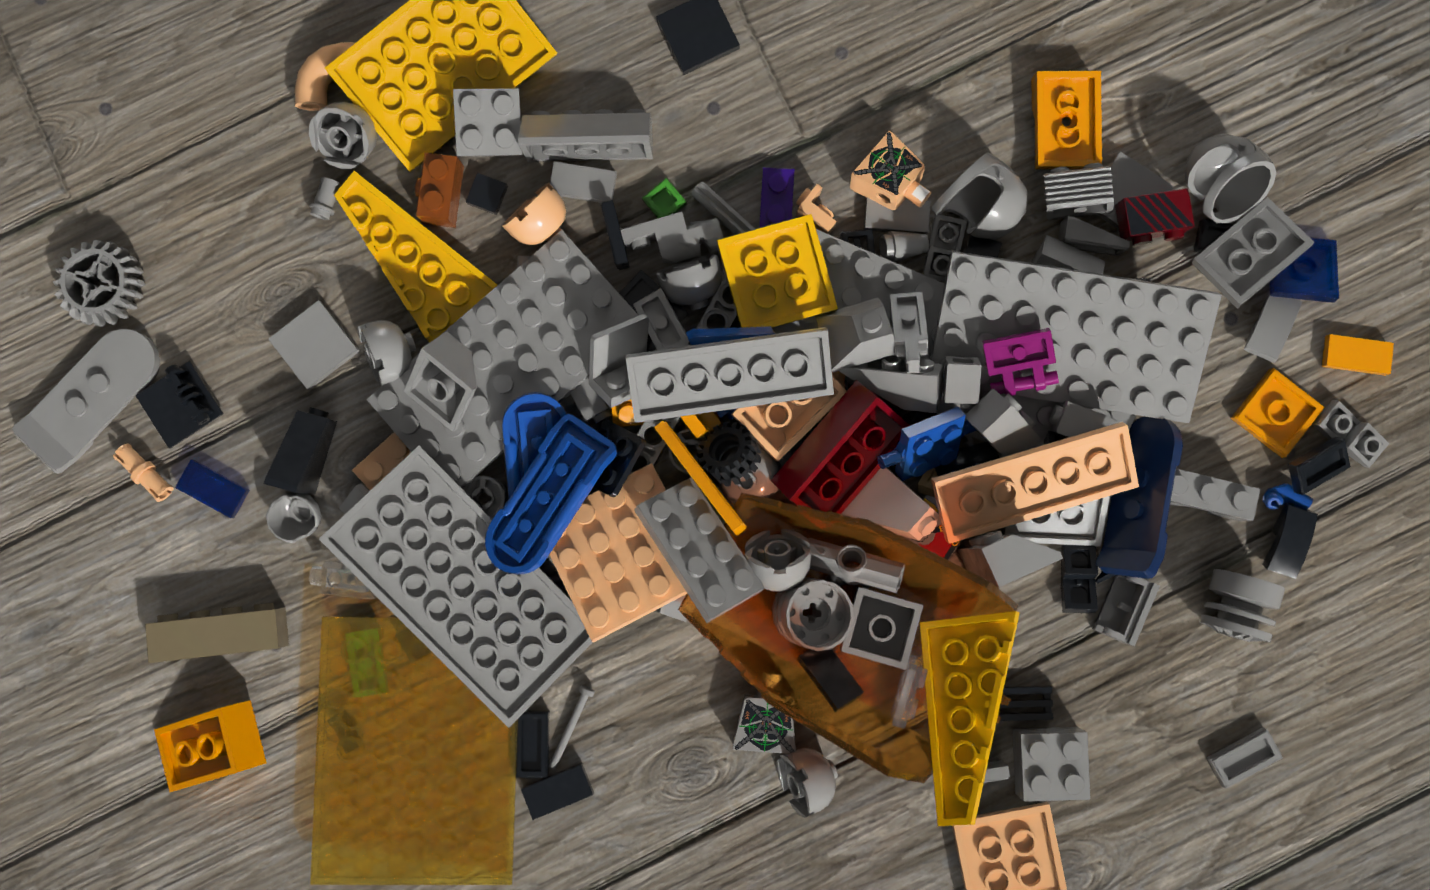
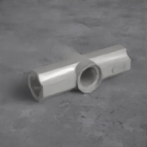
M813 538L808 539L811 550L810 569L840 577L848 585L862 583L897 593L900 588L905 569L904 563L865 553L857 545L842 547ZM849 562L860 564L857 568L853 569L845 567Z

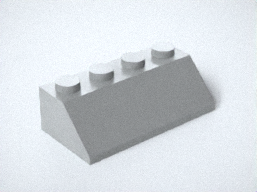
M600 109L596 110L594 114H582V112L577 110H566L563 114L550 115L547 111H533L531 115H522L518 145L527 162L653 159L651 113H645L642 109H629L626 113H613L611 110Z
M1001 531L984 533L964 539L962 541L965 546L957 549L972 584L991 587L1004 586L1063 559L1059 551L1014 534L1002 535Z

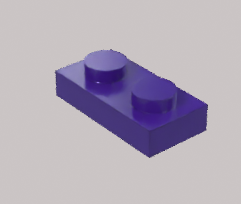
M763 167L759 228L792 219L795 169Z

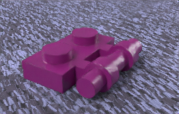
M1049 328L982 341L988 375L1002 374V381L989 383L990 390L994 389L999 394H1005V396L1007 394L1013 396L1016 395V391L1032 388L1039 391L1046 389L1047 385L1059 383L1056 370L1045 373L1043 370L1044 365L1056 363L1052 334ZM1032 368V375L1013 378V371Z

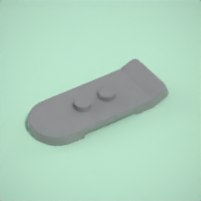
M118 329L107 333L28 415L13 426L14 434L50 470L57 474L62 473L93 445L95 438L129 404L135 395L145 390L153 382L160 366V357L156 345L146 335L130 329Z

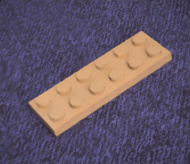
M1124 422L931 478L944 538L948 544L1139 487L1128 425Z

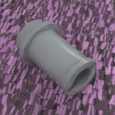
M321 177L314 203L309 205L312 216L329 220L330 216L335 214V211L332 209L336 200L334 194L341 187L339 182Z

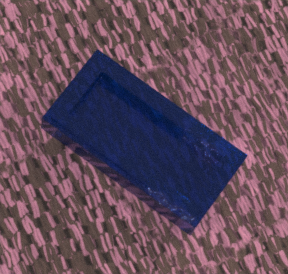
M196 460L189 461L175 486L176 489L229 518H235L250 491Z

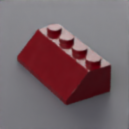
M856 380L771 479V482L789 500L829 529L879 471L878 456L893 451L900 441L901 430L910 425L879 397Z

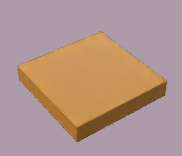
M1273 367L1266 372L1231 419L1278 456L1285 458L1325 407Z

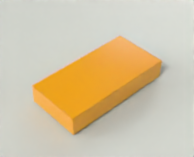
M1329 334L1325 336L1322 367L1384 376L1390 375L1394 343Z

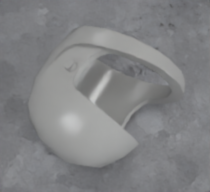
M1223 133L1209 137L1194 147L1187 157L1185 180L1192 195L1200 200H1204L1203 213L1205 216L1216 223H1230L1245 216L1267 196L1274 184L1277 172L1268 154L1247 138ZM1213 207L1216 208L1218 212H1213Z
M987 152L972 164L939 197L931 208L936 215H941L947 211L959 215L963 220H967V234L976 238L996 240L1014 231L1021 221L1027 207V189L1018 174L1002 160Z

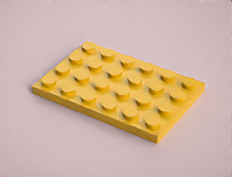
M409 0L324 69L352 103L358 105L369 114L374 122L376 132L408 171L412 172L424 162L425 152L435 153L455 137L453 89L516 88L554 58L557 52L516 0Z

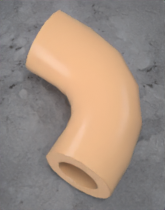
M340 42L322 46L306 58L297 74L295 107L303 110L319 111L328 105L327 91L333 78L324 68L356 42Z

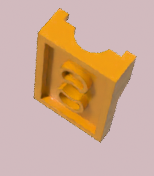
M1037 71L1031 78L1032 112L1035 118V169H1054L1057 167L1083 169L1087 164H1102L1101 71ZM1063 118H1068L1070 120L1069 126L1063 125Z

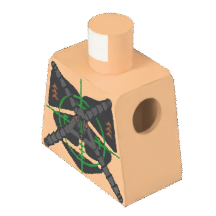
M891 131L887 132L851 174V190L866 198H870L890 210H896L906 198L921 208L931 195V191L920 184L925 169L923 162Z

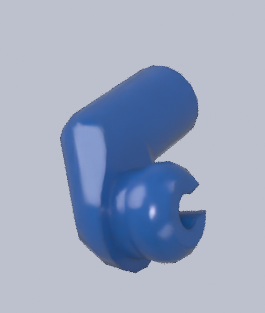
M1288 483L1267 489L1262 499L1266 507L1271 510H1277L1279 506L1286 503L1308 509L1313 502V498L1307 494L1294 493L1293 486Z

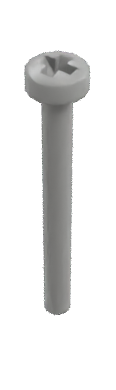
M581 685L578 690L581 692V695L549 764V767L553 769L557 768L588 697H593L595 693L588 686Z

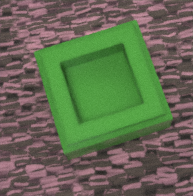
M667 178L642 197V201L657 218L675 214L687 204Z

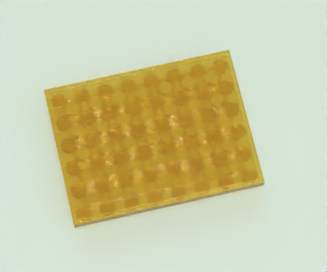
M322 617L310 885H512L518 719L508 728L397 617Z

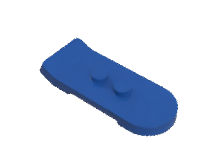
M537 392L523 394L514 399L504 412L502 434L509 498L539 453L538 449L549 431L566 415L560 403L549 395Z
M572 414L564 415L549 431L540 445L539 453L503 509L496 513L487 529L485 547L488 557L497 568L504 572L527 574L538 569L545 562L604 469L617 455L616 446L612 441Z

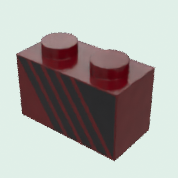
M1188 188L1127 197L1115 205L1120 238L1132 241L1133 246L1153 242L1152 238L1164 236L1165 241L1185 237L1184 233L1195 227Z

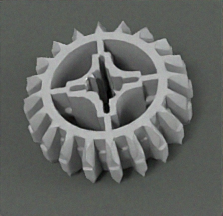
M94 240L93 244L81 242V250L75 247L70 248L71 258L60 257L65 265L63 268L55 269L61 277L52 282L61 289L54 295L58 299L63 300L60 306L63 310L70 311V317L77 320L80 319L82 323L87 325L94 323L96 326L103 327L106 322L112 325L117 324L118 317L123 319L129 318L127 308L132 310L138 309L133 301L135 298H144L140 292H137L138 287L146 285L143 280L137 279L144 272L136 266L138 260L134 256L129 255L130 252L126 248L118 247L117 244L111 241L105 243L101 240ZM117 270L119 273V284L115 278ZM94 280L99 282V280H102L101 282L109 284V286L100 285L98 287L96 284L91 283L90 281ZM80 284H81L82 287H83V294H82V296H81V292H80ZM114 295L113 298L106 303L107 299L110 296Z

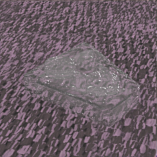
M917 644L912 645L907 668L904 672H901L892 709V726L905 729L908 718L914 719L918 699H915L914 696L917 687L923 688L927 676V669L923 668L922 646Z

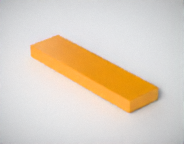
M661 421L654 427L730 529L737 536L743 533L747 527L672 427L666 421Z

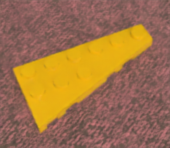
M356 171L352 172L334 194L429 343L445 332L497 286L494 281Z
M1011 611L920 622L938 826L975 825L1020 612Z

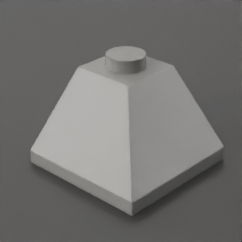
M879 298L816 316L819 328L826 327L828 330L832 372L896 354L893 332L884 305Z
M446 331L422 347L404 389L408 396L452 432L457 430L477 388L472 351Z

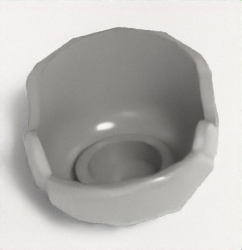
M294 492L285 493L274 500L266 514L269 530L276 538L288 543H295L302 538L312 535L318 529L322 519L319 505L310 494Z

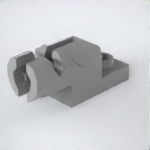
M682 211L620 230L625 247H632L633 250L646 248L651 245L650 241L657 240L663 263L669 264L700 257L701 244H704L710 253L719 251L717 240L723 239L717 218L690 222L691 226L686 227Z

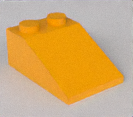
M251 700L221 707L154 729L169 792L267 763Z

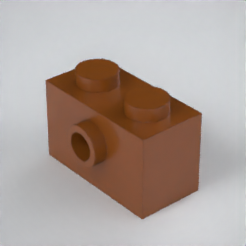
M425 152L422 177L417 178L415 186L416 197H419L416 216L424 224L456 228L464 165L457 156Z

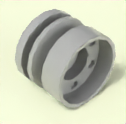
M1214 569L1209 590L1222 596L1221 603L1205 602L1204 607L1217 611L1218 615L1216 618L1201 614L1199 622L1214 629L1217 633L1247 642L1264 641L1271 643L1273 635L1258 630V626L1263 624L1275 627L1276 621L1262 615L1263 608L1280 609L1285 587L1240 573Z
M806 577L800 585L787 591L778 592L772 605L773 623L779 634L791 643L815 651L830 650L842 643L850 633L854 620L853 604L847 593L837 584L821 579ZM812 608V615H803L804 609Z

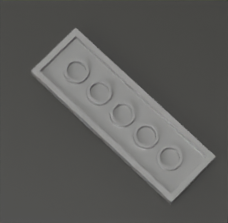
M826 327L625 355L635 423L834 395L829 338Z

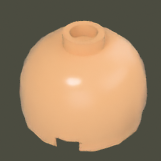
M549 182L535 192L538 195L537 197L533 196L531 199H527L516 209L502 226L520 243L538 245L545 240L548 242L562 230L560 226L565 220L566 207L560 194Z

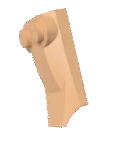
M839 371L832 372L834 395L737 408L731 415L740 426L743 424L750 431L762 449L775 461H779L847 392L845 389V375Z

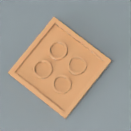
M1048 802L980 814L976 817L975 825L952 826L965 890H1067L1051 808Z

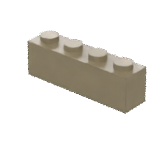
M274 602L255 604L254 611L242 612V606L221 608L222 615L210 616V610L189 612L190 618L178 619V613L158 615L157 622L145 624L148 663L278 649L289 646L286 607L274 609Z

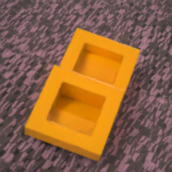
M715 412L681 416V419L696 438L703 437L707 432H714L713 427L718 425L721 428L724 423Z

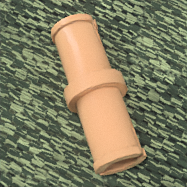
M124 444L115 451L116 454L113 455V458L131 474V480L135 484H141L157 502L165 500L172 493L171 491L174 490V487L155 471L156 466L151 461H145L132 448L131 444Z

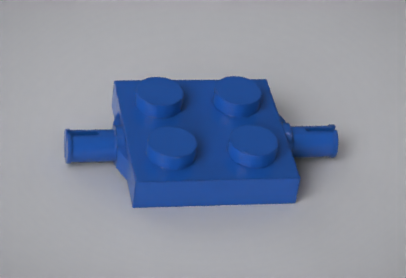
M955 407L903 428L896 448L891 452L878 456L877 461L881 469H886L896 464L895 473L901 481L911 477H918L930 469L940 465H947L954 461L958 455L961 438L977 430L968 420L965 421L966 415L959 407Z

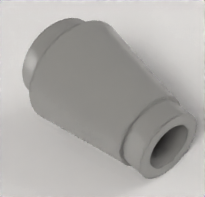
M888 231L887 234L880 236V255L885 259L896 262L927 253L929 250L928 236L919 233Z

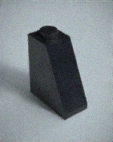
M312 407L309 408L308 413L297 410L266 475L264 484L294 493L316 494L337 421L327 419L329 412Z

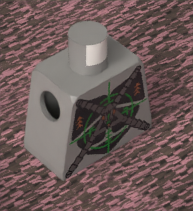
M759 676L758 694H744L733 739V750L782 754L796 752L791 699L786 696H778L779 678Z

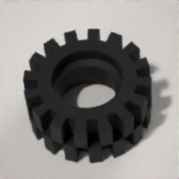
M724 422L722 429L716 425L713 427L715 432L712 435L709 432L704 435L707 441L700 440L699 446L701 450H697V456L700 459L697 460L715 483L731 486L732 480L735 485L741 484V477L748 480L751 477L748 472L750 470L756 472L758 469L755 463L761 462L759 454L762 453L759 443L743 424L740 426L738 422H733L731 426L729 422ZM739 446L738 451L733 457L720 462L722 455L728 449Z

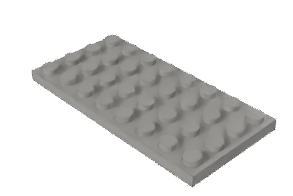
M561 230L446 330L472 351L477 383L474 395L456 431L452 432L404 392L419 354L411 360L409 368L401 377L381 386L366 400L411 452L420 445L461 488H464L504 453L502 419L506 408L514 399L523 394L537 392L549 395L561 403L577 386L589 377L590 337L639 315L565 232Z
M952 251L931 360L934 363L944 364L945 367V356L979 357L982 365L980 390L991 391L989 383L1002 381V374L988 375L982 341L1049 328L1052 334L1056 363L1044 365L1043 370L1044 373L1056 370L1059 383L1047 385L1046 389L1036 391L1035 388L1016 391V396L1059 403L1069 401L1084 407L1189 423L1222 294L1207 290ZM1032 368L1013 371V378L1032 375Z
M418 445L328 529L319 540L509 728L593 642L573 602L540 568L527 574H512L500 570L491 562L485 547V537L492 519Z

